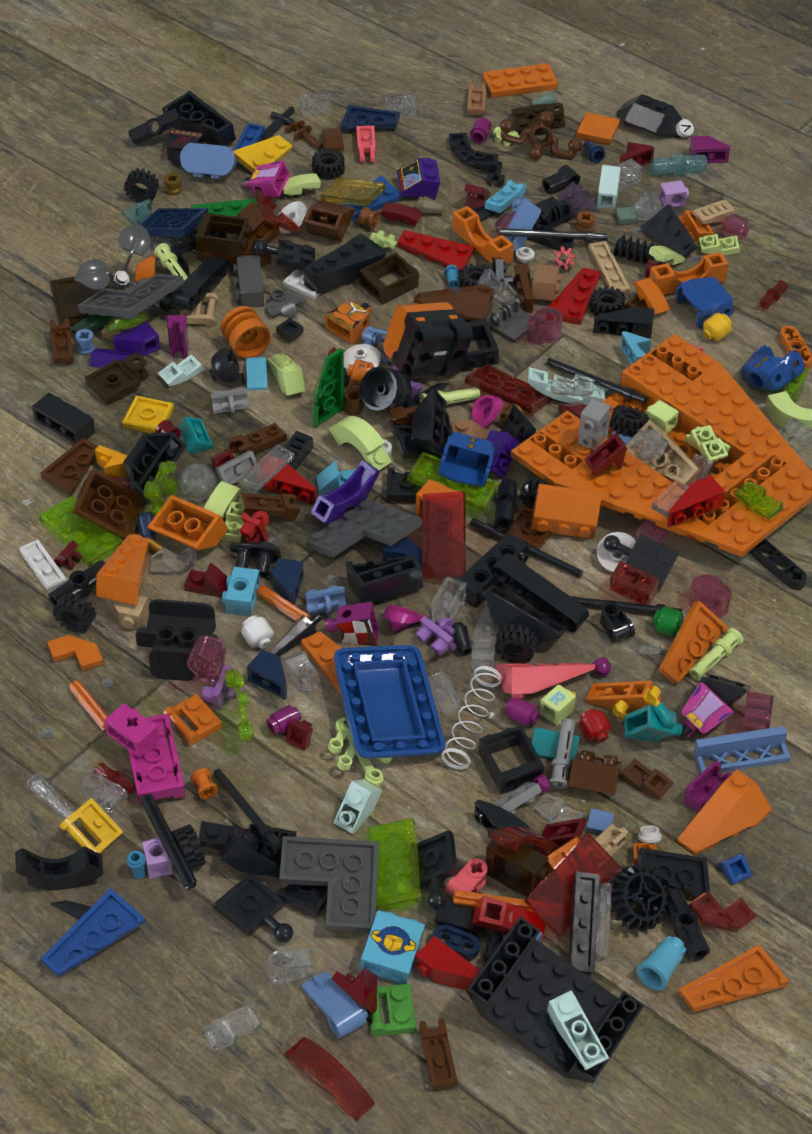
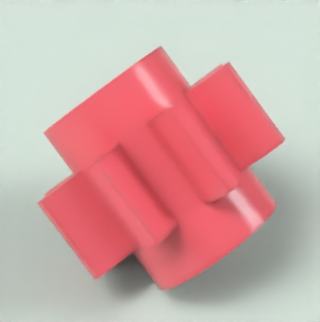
M562 246L561 252H554L557 257L553 261L559 263V268L564 265L565 269L568 270L569 264L575 265L573 258L577 257V255L571 254L572 248L565 251L564 246ZM563 253L569 256V259L566 260V263L565 261H561Z

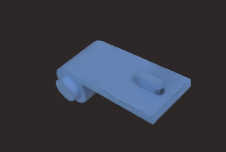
M517 197L512 203V211L515 215L507 229L532 230L541 213V209L526 197ZM504 236L514 244V253L519 248H522L527 237Z
M325 971L301 984V987L326 1014L331 1030L338 1039H341L366 1025L368 1013L364 1007L358 1005L350 995L331 979L332 976Z

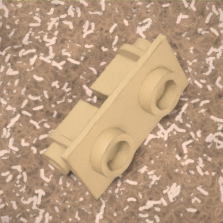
M612 823L583 849L596 870L626 843L628 831L625 828H616Z

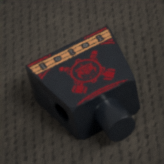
M170 128L167 142L168 160L173 165L180 166L182 149L189 143L204 144L203 133Z

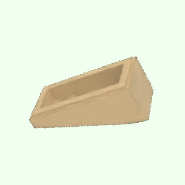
M722 200L693 210L692 214L701 224L729 222L733 217L735 209L726 200Z

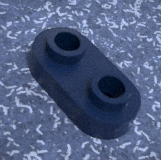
M440 925L433 932V937L436 936L440 940H449L444 943L466 960L476 958L480 952V941L471 933L449 925Z

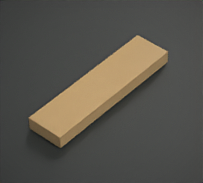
M607 242L588 244V250L598 270L601 271V276L609 289L613 286L614 290L618 288L620 292L623 291L624 295L630 294L631 289Z

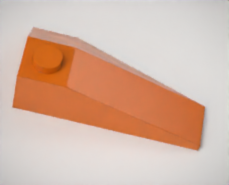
M737 769L722 783L677 838L676 842L694 855H697L718 845L719 841L729 836H737L740 831L748 827L751 829L757 826L772 811V808L757 783Z

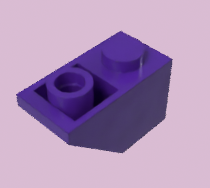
M148 322L113 336L114 350L131 352L133 354L139 353L144 357L160 349L159 335Z
M490 430L486 440L492 442L495 448L490 470L499 477L505 478L513 459L511 457V450L517 447L520 442L507 432Z

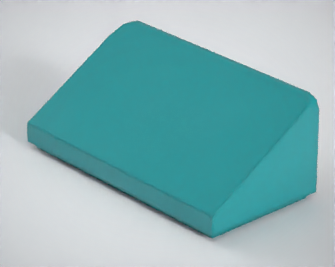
M184 417L179 425V429L189 453L193 454L213 449L214 446L202 419Z
M535 728L532 745L539 757L552 760L556 758L560 732ZM577 735L573 736L569 760L571 764L579 748L580 737Z

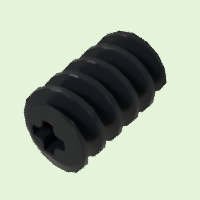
M623 234L616 242L614 256L619 254L620 258L626 256L627 260L633 258L634 262L640 260L642 264H645L649 260H654V257L649 254L650 247L654 246V242L647 246V240L640 244V238L633 242L632 236L626 240V235Z

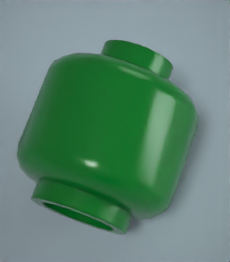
M667 606L661 610L658 609L652 625L655 626V631L667 637L675 638L684 622L683 612Z

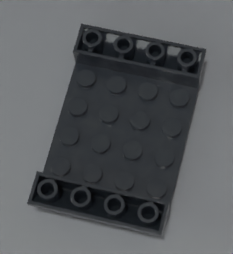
M520 916L466 992L482 1018L562 1076L594 1083L645 1005L626 991H623L618 998L536 940L540 930ZM571 990L609 1057L608 1060L588 1070H585L559 1034L547 1012L550 1000Z

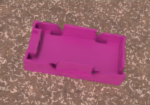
M163 714L145 718L156 724L159 741L140 758L128 750L139 806L142 805V796L148 794L153 795L155 800L174 797V799L186 797L169 715ZM166 733L170 735L168 740L166 739Z

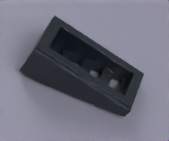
M296 431L278 460L288 463L296 470L312 451L313 438Z

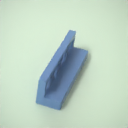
M785 726L698 739L694 749V756L700 773L708 768L705 767L703 762L706 759L718 761L721 764L720 772L790 762L791 759L785 744L787 737ZM780 748L782 755L775 756L769 753L770 749ZM755 752L761 756L759 759H752L747 754ZM732 755L739 760L731 763L725 760V758Z

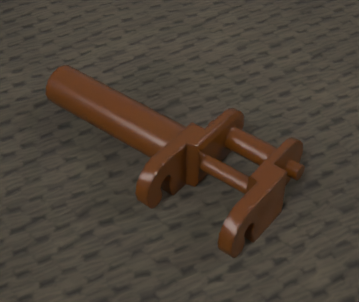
M303 120L289 124V128L285 127L286 133L298 130V135H294L295 140L298 141L304 138L319 150L324 147L323 143L310 134L312 127L310 125L306 126Z

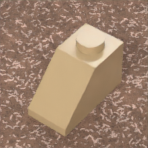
M139 596L137 606L107 599V605L120 626L135 630L142 628L149 614L148 597Z

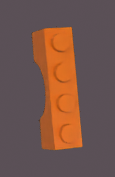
M468 206L453 212L452 231L470 246H473L478 253L490 263H492V257H501L503 262H506V265L513 262L514 244L503 235L494 239L491 238L483 229L479 215Z
M718 252L704 255L695 267L687 271H674L669 263L651 267L650 278L657 284L662 294L665 295L676 292L681 282L691 279L715 277L719 282H725L729 264L723 254Z

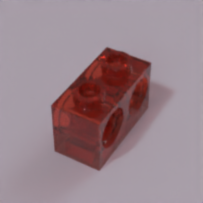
M619 561L610 577L611 591L640 604L650 605L658 592L659 578L622 561Z

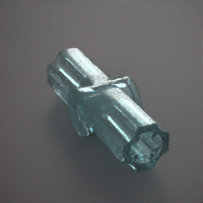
M674 153L667 158L651 159L652 175L673 173L675 176L681 177L686 175L687 172L707 170L706 155L684 156L682 153Z

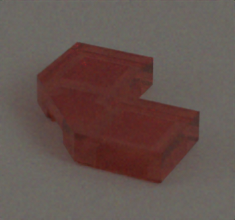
M709 891L689 904L690 909L697 914L699 921L704 926L734 932L739 931L757 917L742 897L724 910Z

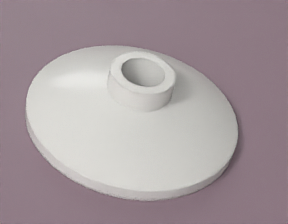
M296 201L282 209L276 220V225L279 226L281 233H290L303 223L307 214L306 205L303 202Z
M368 344L352 346L344 353V367L347 370L349 364L353 365L357 359L371 362L374 367H378L381 363V355L378 349Z
M614 532L606 535L599 542L597 558L606 570L613 573H621L628 556L621 553L622 556L616 558L614 554L618 551H607L603 545L604 539L609 535H615L619 538L621 544L633 549L636 540L626 533Z

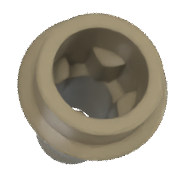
M419 196L417 210L423 214L442 215L444 204L426 196Z

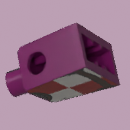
M366 602L339 607L337 619H326V631L338 632L343 644L377 646L379 626L373 603Z

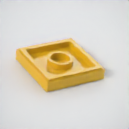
M136 396L122 421V428L155 433L156 427L160 422L169 420L174 410V403Z

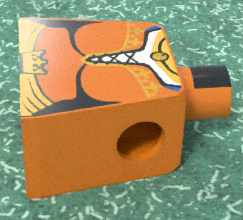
M347 301L325 313V328L353 345L362 336L364 329L370 326L369 313L371 312V307L367 303L358 306L351 301Z

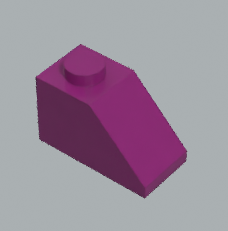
M692 136L689 148L692 163H728L730 146L710 136Z

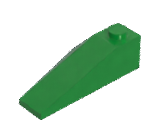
M339 348L325 358L315 385L312 407L314 428H317L344 409V353L342 348Z

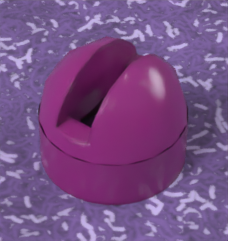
M606 657L598 658L592 663L595 664L594 672L598 676L605 677L610 673L611 664Z
M545 774L538 775L533 779L532 783H538L542 792L539 794L551 791Z

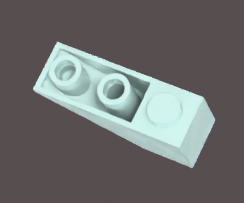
M572 990L549 1001L547 1008L549 1016L559 1034L585 1070L609 1059Z

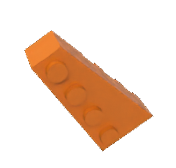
M129 534L97 573L96 597L138 605L141 585L143 584L148 564L149 538L141 537L138 534Z

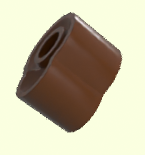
M253 201L235 216L249 218V226L252 227V231L266 219Z

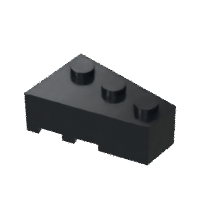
M414 556L386 558L387 561L373 562V559L366 560V563L353 564L352 561H346L347 582L361 603H376L423 588L422 567Z

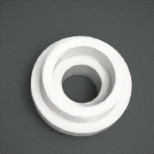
M522 247L516 251L518 262L522 264L532 262L535 253L531 248Z
M646 825L640 828L638 839L642 843L656 844L662 839V834L659 832L658 827Z

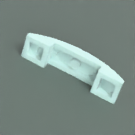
M528 368L527 382L537 391L548 397L562 402H579L583 404H588L591 399L600 402L605 400V388L590 383H585L584 388L548 379V372Z

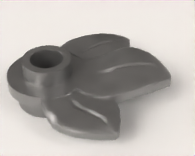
M274 289L269 295L267 311L271 316L281 313L285 317H294L297 314L295 305L301 303L303 299L297 294H286L282 289Z

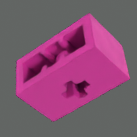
M122 704L104 720L106 734L138 758L159 741L156 724L151 720L145 719L135 708L131 709L126 704Z

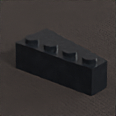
M188 91L162 108L163 114L175 108L180 113L183 123L174 128L203 133L204 141L208 143L227 146L236 140L233 123L191 91Z
M358 236L304 267V286L311 291H315L316 294H320L339 287L340 283H352L355 278L359 277V270L385 258V253Z

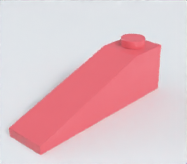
M510 663L495 664V669L501 674V686L504 693L511 694L512 698H525V694H533L594 670L595 664L557 663V665L537 663L536 666H533L532 664Z

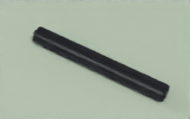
M151 794L142 796L141 804L184 888L189 890L196 887L197 880L156 800Z

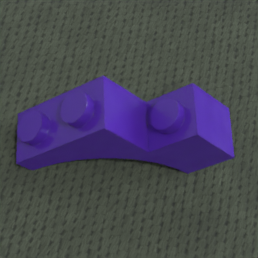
M361 460L354 473L345 483L330 493L318 496L310 513L325 524L337 521L344 516L348 506L357 507L362 501L367 499L381 471L367 461Z

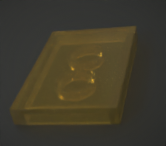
M338 178L320 196L323 201L367 206L386 189V185L383 182Z

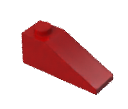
M436 936L415 954L416 971L420 976L427 977L433 983L467 991L480 973L479 969Z

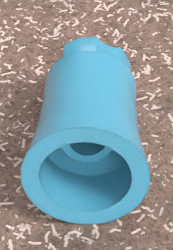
M667 936L664 941L660 942L649 957L637 966L636 973L640 981L653 990H664L686 952L684 943L679 938Z

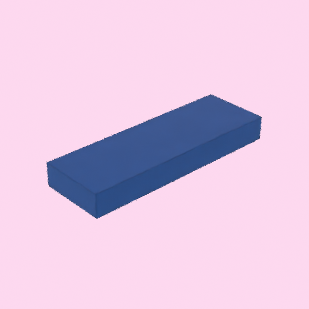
M248 123L233 151L259 142L265 132V126Z

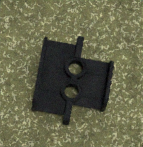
M156 599L149 603L146 629H137L136 643L141 647L153 648L149 653L150 671L153 676L158 679L189 681L195 677V663L198 651L211 653L218 651V636L213 634L216 628L215 610L210 604L202 602Z

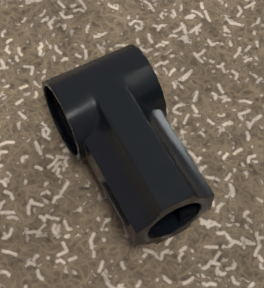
M563 165L556 174L542 179L544 191L549 194L565 186L574 188L579 184L581 178L569 165Z

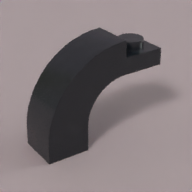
M85 846L70 856L58 859L44 858L23 848L15 852L16 873L27 877L28 885L43 890L72 889L89 884L103 875L102 854Z

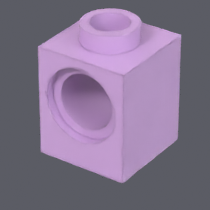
M682 180L661 183L659 199L663 207L668 204L673 208L686 206V198L689 197V191L684 186Z
M153 838L142 842L149 879L173 874L172 863L160 839Z

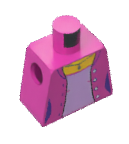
M283 160L256 167L252 177L244 179V184L246 188H251L257 197H279L290 176V172Z
M701 682L681 711L687 718L682 724V733L688 738L696 729L706 734L733 714L734 711Z

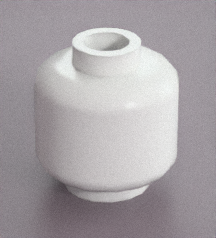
M255 615L243 622L241 634L251 648L259 647L264 649L271 644L274 631L264 617H257Z

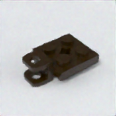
M545 103L511 109L515 131L518 135H521V132L528 128L531 123L540 121L539 117L545 111L551 112L554 117L553 122L548 125L550 129L565 126L563 104L552 103L547 104L546 107ZM540 128L535 133L546 132L547 130Z
M139 353L126 357L122 360L123 363L118 359L85 376V382L107 404L115 401L141 386L140 382L149 376L148 371L144 368L147 362ZM135 360L140 361L139 363H133Z

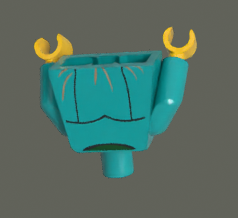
M653 686L652 690L647 688L644 694V700L653 705H647L630 714H626L629 707L622 700L613 707L612 714L617 718L623 719L625 738L660 742L672 736L678 737L681 735L682 725L677 723L676 713L668 710L663 701L658 700L661 690L657 686Z

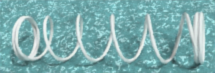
M480 666L474 671V677L470 682L472 690L468 691L464 697L466 706L462 707L458 712L460 722L452 727L453 738L446 743L445 750L442 753L443 761L451 768L462 770L470 766L471 760L465 752L456 748L447 749V747L454 739L464 748L475 749L477 747L476 743L471 739L465 737L455 738L454 728L461 723L463 727L471 732L481 733L483 731L481 725L476 722L461 721L460 713L467 707L477 716L487 717L489 715L488 710L482 706L467 705L466 698L473 691L483 700L493 701L495 699L492 692L486 689H473L472 685L473 680L476 679L486 687L499 686L502 682L501 674L492 667ZM486 669L494 672L496 675L491 673H476L478 670ZM483 674L496 677L499 682L489 684L483 682L477 676ZM481 690L489 692L493 696V698L485 699L479 696L475 691ZM469 706L480 707L487 712V714H477L473 712L469 708ZM467 722L476 724L481 728V730H471L467 728L463 723ZM456 739L471 741L474 743V747L464 746ZM448 752H456L463 755L468 763L462 764L455 761ZM445 753H447V755L453 762L462 766H457L448 762L444 756Z

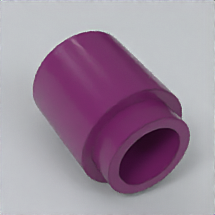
M477 118L470 134L471 139L475 143H483L488 138L492 124L487 118Z
M511 698L504 712L508 715L509 719L527 727H530L532 724L535 725L540 716L538 706L520 698Z
M288 705L272 713L270 718L266 719V724L273 735H282L287 732L290 721L293 719L300 721L301 714L296 707L293 708L291 705Z

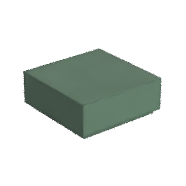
M634 206L616 208L615 214L619 225L637 223L638 217Z

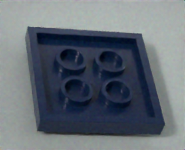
M158 208L139 225H142L148 231L150 238L153 236H159V238H167L169 236L184 238L201 223L204 212H209L208 208Z

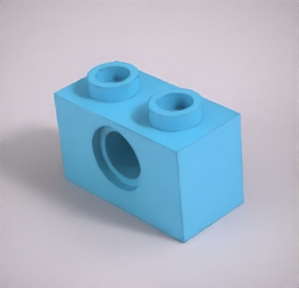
M233 567L232 575L227 577L226 586L228 589L223 592L222 604H225L226 613L252 616L257 598V589L260 586L259 570Z

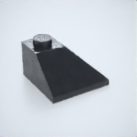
M709 673L702 676L701 680L726 704L748 692L751 685Z

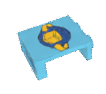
M378 910L361 957L359 972L366 968L377 975L378 978L400 985L407 984L425 924L419 923L414 919L396 916L392 912Z

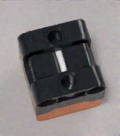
M448 302L398 305L390 322L383 348L389 359L409 379L424 378L427 373H438L440 376L457 375L462 368L469 349L473 331L471 326L464 321Z

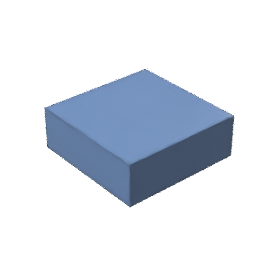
M591 809L586 832L600 835L613 823L614 813Z

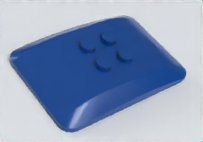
M412 645L341 648L335 652L334 664L343 707L355 750L360 757L374 759L437 755L443 752L445 739L422 655L417 647Z

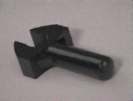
M499 161L498 169L493 174L487 173L486 182L490 187L495 180L498 182L497 188L505 183V175H501L503 166L501 161Z

